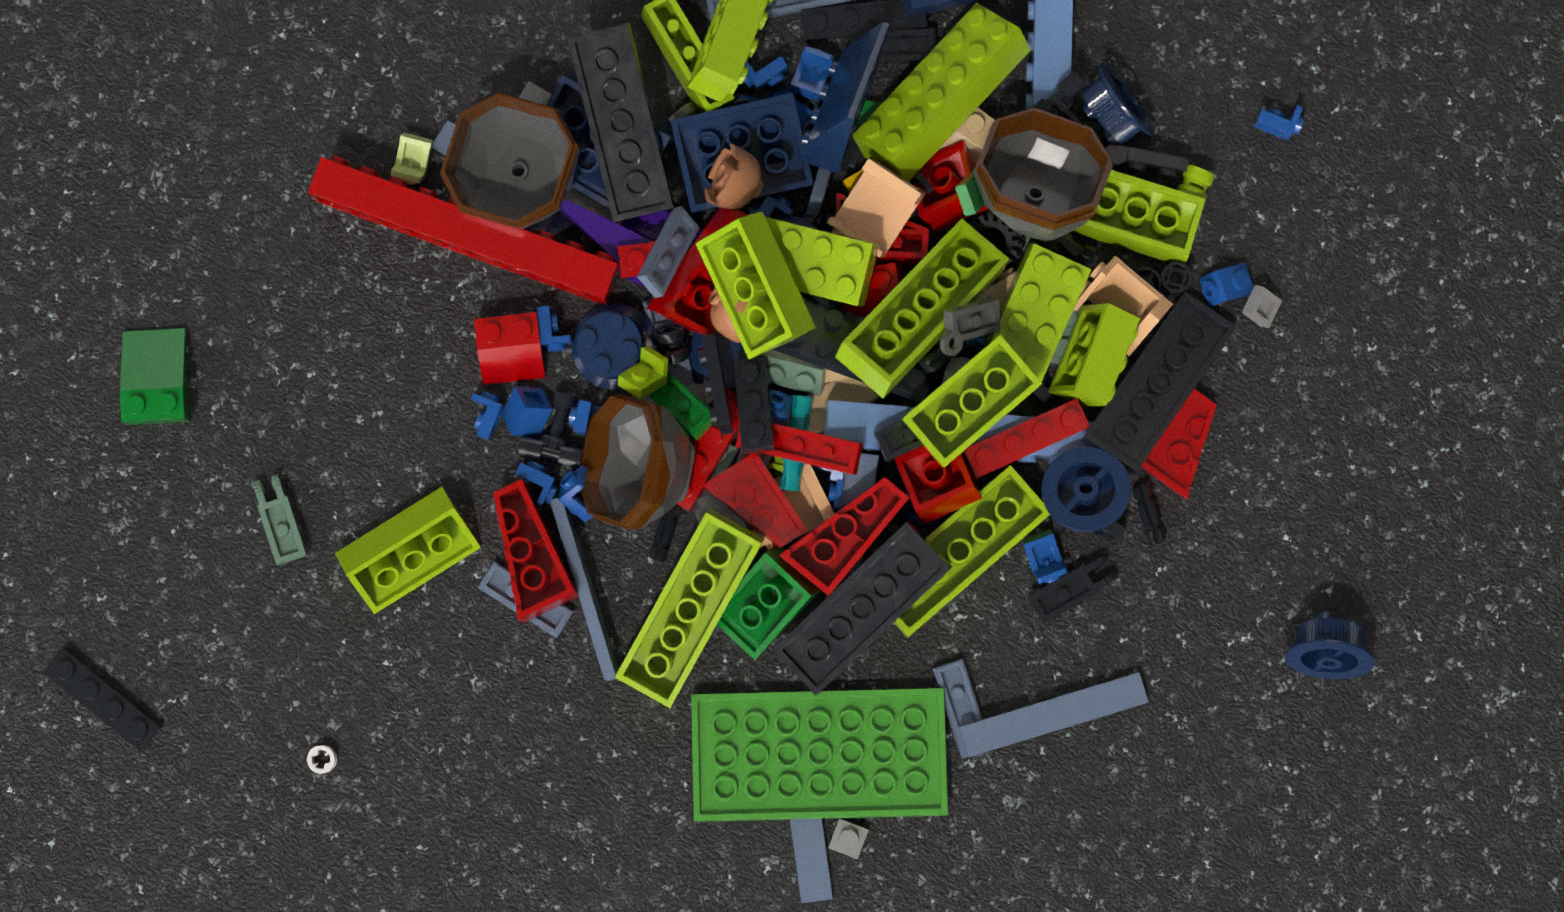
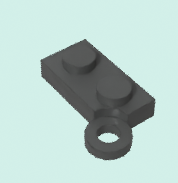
M988 298L944 310V329L948 331L942 335L940 340L941 351L945 355L955 356L961 351L963 341L1000 331L999 299ZM953 338L954 345L952 348H950L949 342Z

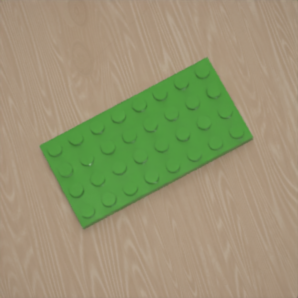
M944 688L821 691L816 696L812 691L691 694L694 822L948 815Z

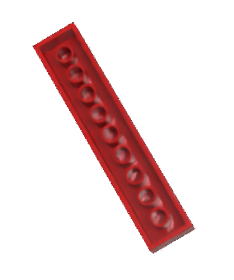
M331 155L330 160L323 157L320 158L308 193L316 202L602 305L609 304L620 274L618 263L613 261L615 257L597 251L595 255L587 253L584 250L585 246L567 240L566 245L559 243L553 234L542 230H537V233L534 234L525 228L517 229L461 213L453 198H449L448 202H445L437 197V193L419 187L417 192L408 187V183L395 177H390L389 181L381 179L382 177L378 176L377 171L364 166H360L359 170L353 169L352 166L348 165V161Z

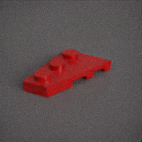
M1196 389L1189 395L1141 465V468L1185 500L1188 498L1192 480L1216 408L1214 402Z
M757 453L748 455L702 486L779 549L807 531Z

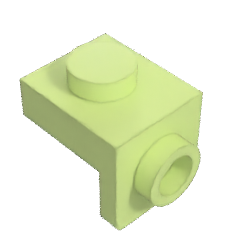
M403 132L400 137L396 162L391 169L390 176L403 180L409 185L421 183L427 174L433 140Z

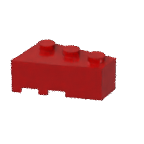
M837 193L835 216L847 199L845 195ZM907 221L885 257L876 256L874 266L897 263L902 268H914L928 254L929 229Z

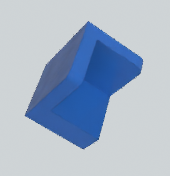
M514 387L502 412V417L512 436L538 437L553 408L542 388Z

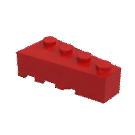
M719 208L684 256L664 296L654 297L647 306V309L692 332L704 336L715 335L717 330L713 326L710 317L712 304L708 302L715 285L695 243L738 218L748 216V214L735 209Z
M884 476L781 552L779 556L829 596L910 496L888 477Z
M520 479L493 492L505 548L506 562L509 568L512 593L514 594L517 619L525 623L578 597L574 582L527 483Z

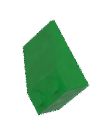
M186 328L123 332L120 376L122 423L126 425L190 422Z
M774 546L765 552L745 575L717 624L754 660L771 645L821 591V589L779 556L785 550L783 547L779 549L777 546Z

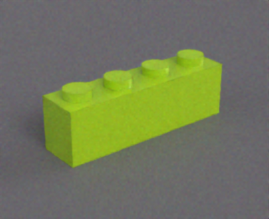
M654 0L645 5L641 18L691 102L696 107L697 112L701 114L727 108L734 100L733 95L728 94L722 102H719L687 88L702 43L677 1Z

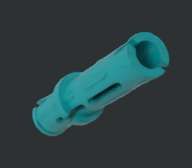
M793 395L789 426L808 431L813 398ZM782 458L781 460L784 461L780 489L800 492L803 464L805 463Z

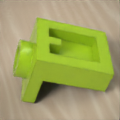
M649 346L641 348L640 362L618 375V386L640 400L667 383L668 359Z

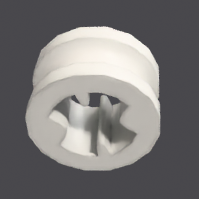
M315 746L308 753V766L315 773H327L336 766L337 754L330 746ZM320 750L326 751L325 756H330V762L325 763L324 768H319V763H314V756L320 755Z

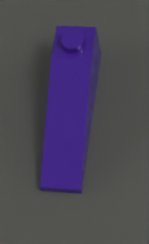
M567 199L562 209L559 210L601 252L615 257L613 260L615 263H618L617 246L642 244L652 241ZM637 277L626 278L638 286H644Z

